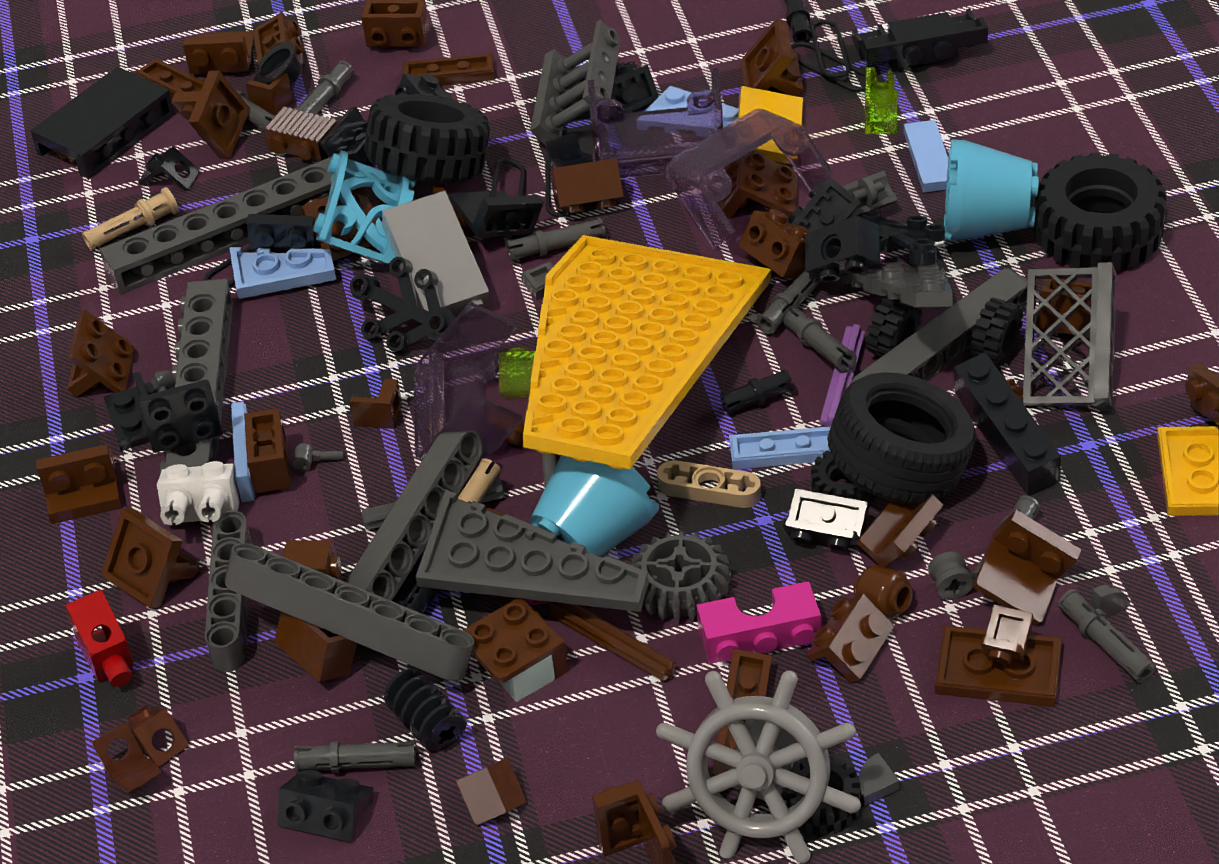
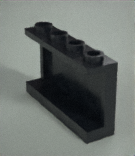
M117 66L31 129L30 132L38 154L43 156L52 149L75 160L80 176L89 180L172 117L175 111L171 103L172 99L169 89Z

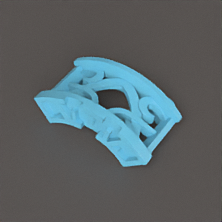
M340 150L339 155L333 154L328 167V172L333 173L325 212L324 214H318L314 224L313 232L318 233L316 240L389 265L390 261L395 258V255L380 219H377L375 225L372 221L377 217H382L383 210L413 201L414 191L412 189L416 179H407L401 175L398 177L348 159V152ZM360 187H370L375 195L387 205L375 206L366 216L355 201L351 190ZM338 198H340L342 205L336 207ZM336 221H341L345 225L340 235L348 234L354 225L357 228L358 232L350 243L331 236L332 226ZM362 237L381 253L358 246Z

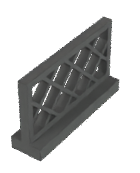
M1112 262L1098 263V267L1028 269L1023 405L1025 407L1097 406L1098 410H1113L1117 275ZM1078 278H1092V288L1081 299L1069 288ZM1052 279L1059 287L1044 299L1036 292V280ZM1065 291L1076 303L1061 315L1050 304ZM1037 299L1040 304L1035 308ZM1090 299L1091 308L1086 304ZM1080 308H1083L1091 316V321L1079 332L1067 320ZM1047 309L1058 320L1043 333L1035 325V318ZM1064 325L1075 337L1060 349L1049 337ZM1034 332L1039 336L1035 341ZM1088 333H1090V342L1085 338ZM1081 341L1090 351L1089 356L1078 366L1066 354ZM1046 342L1056 354L1041 366L1033 358L1034 351ZM1060 359H1064L1074 370L1059 383L1047 371ZM1033 366H1034L1036 369H1038V371H1037L1034 375H1033ZM1088 366H1089V376L1084 372V370H1085ZM1043 375L1055 386L1046 396H1032V385ZM1080 375L1088 382V396H1072L1065 388ZM1061 392V393L1064 394L1065 396H1057V395Z

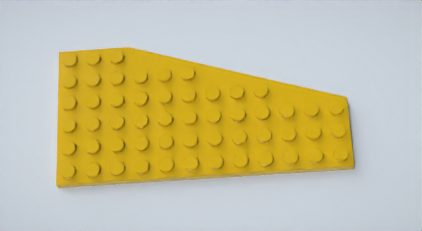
M582 235L546 274L536 353L534 355L528 410L526 411L523 431V447L537 450L541 454H558L572 457L579 462L591 461L606 464L613 469H631L771 282L772 270L764 267Z

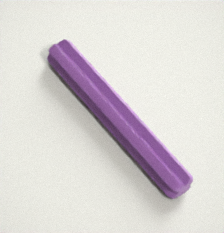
M854 324L853 327L847 326L844 331L841 343L856 354L857 360L852 369L844 362L842 363L848 369L846 372L840 371L834 366L820 416V424L825 427L832 425L844 391L854 377L865 337V331L860 329L858 324Z

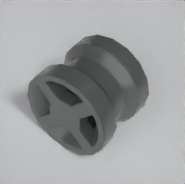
M953 551L945 552L936 556L928 565V573L932 580L935 581L936 591L941 598L945 600L958 599L972 589L974 579L969 570L966 569V562L962 554Z

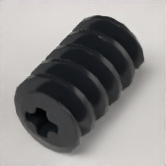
M418 668L403 670L389 681L384 693L385 705L394 712V715L402 721L403 725L411 731V734L420 741V744L425 749L430 751L443 750L454 744L465 732L467 719L461 713H458V709L454 705L449 704V700L443 694H440V690L435 685H432L428 677L421 675Z

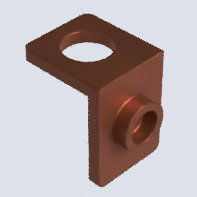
M146 705L133 712L127 718L129 722L126 724L129 725L133 735L136 736L151 761L157 766L163 765L188 746L187 740L166 708L148 707ZM164 728L172 734L173 742L167 751L159 752L152 745V737L157 730Z
M126 723L118 725L92 742L108 776L126 793L143 786L150 779L161 773L159 767L144 756L129 725ZM116 738H124L128 743V751L125 756L120 759L109 758L107 754L109 743Z

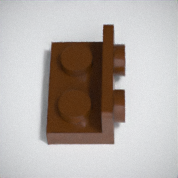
M280 12L253 29L257 65L270 49L282 42L288 41L295 45V53L301 64L304 65V47L300 40L302 32L295 20H289L283 12Z

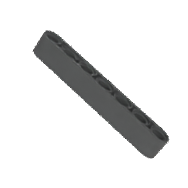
M1009 268L1002 269L955 303L953 307L948 308L853 378L851 383L869 374L881 372L900 373L930 381L972 349L970 345L974 339L972 333L977 327L975 325L976 320L980 319V312L982 308L985 309V303L990 301V298L995 297L1019 305L1023 309L1022 312L1027 309L1028 279Z
M444 432L436 438L349 575L346 583L387 600H393L427 545L445 490L447 489L458 495L481 458L483 444L476 432Z
M241 543L232 547L224 581L228 589L440 678L456 681L465 677L475 642L469 633L256 545Z

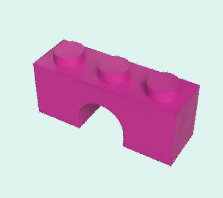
M809 581L772 589V609L760 616H750L741 612L736 605L734 597L696 605L698 630L709 664L731 661L733 648L756 653H769L783 648L807 645L812 643V637L821 628V614Z

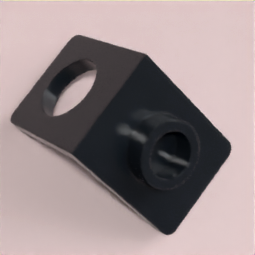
M172 146L161 155L154 154L145 164L146 170L138 183L142 186L163 171L186 191L192 185L199 169ZM175 163H180L187 169V178H182L177 174Z

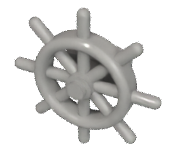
M710 671L705 676V683L717 708L707 715L696 733L688 732L668 723H661L656 728V734L659 738L688 749L686 771L689 787L665 796L662 800L663 808L667 811H674L697 802L714 822L727 830L719 851L720 856L723 858H731L736 854L742 836L772 838L783 835L794 859L798 863L804 864L810 859V851L798 827L810 819L820 803L824 802L849 813H856L861 807V802L857 797L828 786L830 778L828 748L852 739L856 734V729L853 724L844 723L820 733L818 728L804 713L790 705L798 681V677L793 671H785L782 674L774 698L745 696L732 699L721 675L716 671ZM728 726L738 748L735 750L711 741V739L720 729ZM707 757L729 765L728 771L710 778ZM807 757L810 766V779L791 772L793 763ZM729 788L740 791L736 805L734 806L728 802L719 792ZM784 788H788L804 796L795 805L787 808L781 795ZM759 798L766 801L772 814L751 813L755 799Z

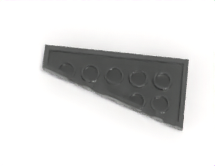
M890 262L883 263L882 269H866L862 273H850L841 276L843 284H851L855 288L863 287L864 291L880 296H887L888 291L889 299H900L901 303L913 307H953L952 289L944 268L938 267L937 263L930 266H917V268H904L903 263Z
M447 489L445 490L416 574L418 587L641 612L649 583L647 571L608 555L603 558L587 552L586 546L576 542L570 545L560 541L554 533L508 514L500 516L487 511L485 505L473 501L471 504L458 499L456 493Z

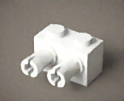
M213 461L197 467H187L183 464L172 465L162 469L157 482L161 507L160 517L163 524L172 525L176 523L178 525L182 522H209V520L214 522L220 518L223 512L230 510L238 511L240 499L235 479L234 463L223 464L219 461Z

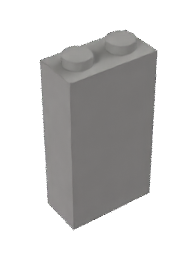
M446 191L382 211V227L395 257L405 258L412 264L411 275L421 308L429 311L424 290L418 288L414 282L416 273L421 269H427L436 273L438 277L437 289L442 307L449 309L455 317L464 314L474 315L488 307L489 290ZM403 263L399 265L401 271L403 269ZM428 275L424 278V285L427 284L429 280ZM441 319L438 321L437 326H440Z

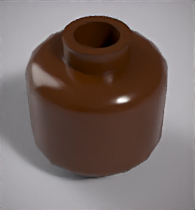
M880 565L870 566L857 577L853 586L855 597L864 593L888 619H895L901 613H904L912 601L913 592L906 575L900 571Z

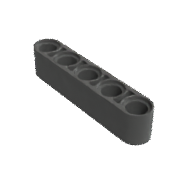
M232 510L221 513L220 518L213 523L205 640L212 664L216 670L221 672H231L240 668L245 662L249 598L228 589L224 581L232 547L241 543L252 544L245 516L239 511Z

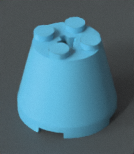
M951 139L945 193V240L959 241L1034 227V197H1037L1039 177H1037L1038 163H1033L1030 160L970 141Z
M561 455L530 521L532 525L556 534L558 540L570 545L576 542L586 546L587 552L601 557L648 524L659 511V504L651 501L646 493L650 489V485L633 467L631 469H613L606 464L591 461L579 462L572 457Z

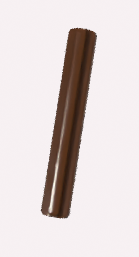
M550 603L549 609L552 617L662 681H668L675 674L676 662L584 608L575 604Z

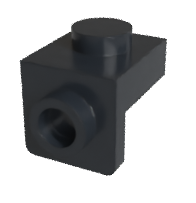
M569 133L546 141L552 169L593 162L592 155L580 150L578 137L575 133Z

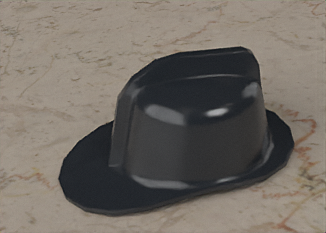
M288 41L282 42L270 49L259 62L253 81L270 85L282 73H287L292 90L302 72V64L295 53V45Z

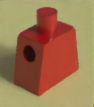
M100 589L66 604L77 644L97 681L104 682L109 680L113 687L127 684L132 679L130 670L134 666L127 640L103 591ZM100 626H101V628H102L101 630L96 631V632L93 633V631H94L97 627H100Z

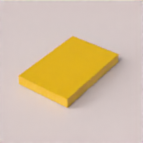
M742 86L739 94L735 154L743 146L751 151H757L775 162L798 166L801 152L803 98Z
M1219 426L1158 427L1157 442L1167 515H1219Z

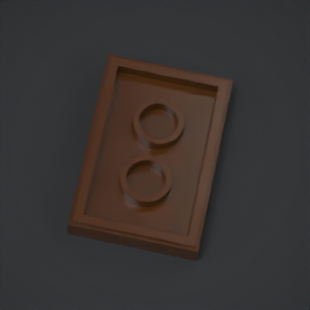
M944 625L935 682V694L1055 707L1062 645L1061 637L1030 634L1023 662L1012 660L1011 664H1002L990 660L988 654H985L982 650L981 640L982 636L986 637L987 630Z

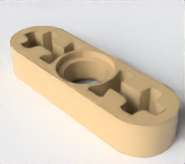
M677 460L667 461L660 465L657 470L658 488L667 496L738 508L755 506L761 499L760 479L751 472ZM706 480H714L719 483L713 488L700 486V483Z

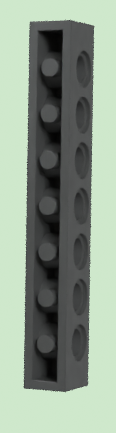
M332 157L100 248L106 274L119 294L122 295L230 251L229 247H241L248 244V214L300 216L301 208L307 202L329 196L333 173L328 172V167Z
M227 279L187 282L186 296H181L183 318L178 319V332L181 340L175 343V354L178 364L172 367L173 382L175 387L202 380H209L221 424L233 300ZM220 436L164 450L166 462H161L160 474L162 469L172 465L183 464L187 467H197L208 462L217 461Z

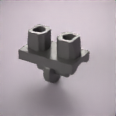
M884 170L842 186L861 201V204L850 218L861 216V213L866 211L878 210L898 200L896 194L889 186Z

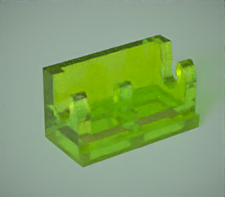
M866 67L865 134H897L898 90H894V73L888 70V80L886 82H878L876 80L877 73L875 67Z

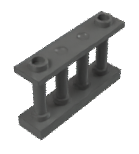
M601 19L596 22L593 42L567 58L562 57L555 49L545 54L530 131L545 146L546 141L562 136L565 124L591 108L602 119L608 117L621 39L613 28H609ZM590 58L588 62L584 63L583 65L574 70L576 66L580 65L581 63ZM586 78V80L571 88V86ZM583 96L582 100L567 108L569 104L573 103L574 101L578 100Z

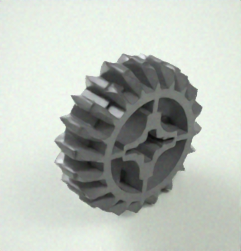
M682 530L679 535L672 536L667 531L665 538L659 539L653 536L651 545L641 544L639 553L633 554L631 565L648 573L649 583L642 607H645L649 616L658 613L662 621L672 616L677 623L681 617L688 616L693 621L697 614V604L727 598L728 587H730L731 582L730 562L727 559V555L724 554L721 545H714L711 537L701 540L698 532L691 536H686Z

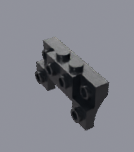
M969 8L966 9V15L951 18L948 12L888 22V34L885 32L882 24L877 25V31L860 34L855 28L852 29V40L859 56H864L867 64L894 60L897 69L911 68L917 65L956 59L958 48L988 43V27L983 17L976 18Z

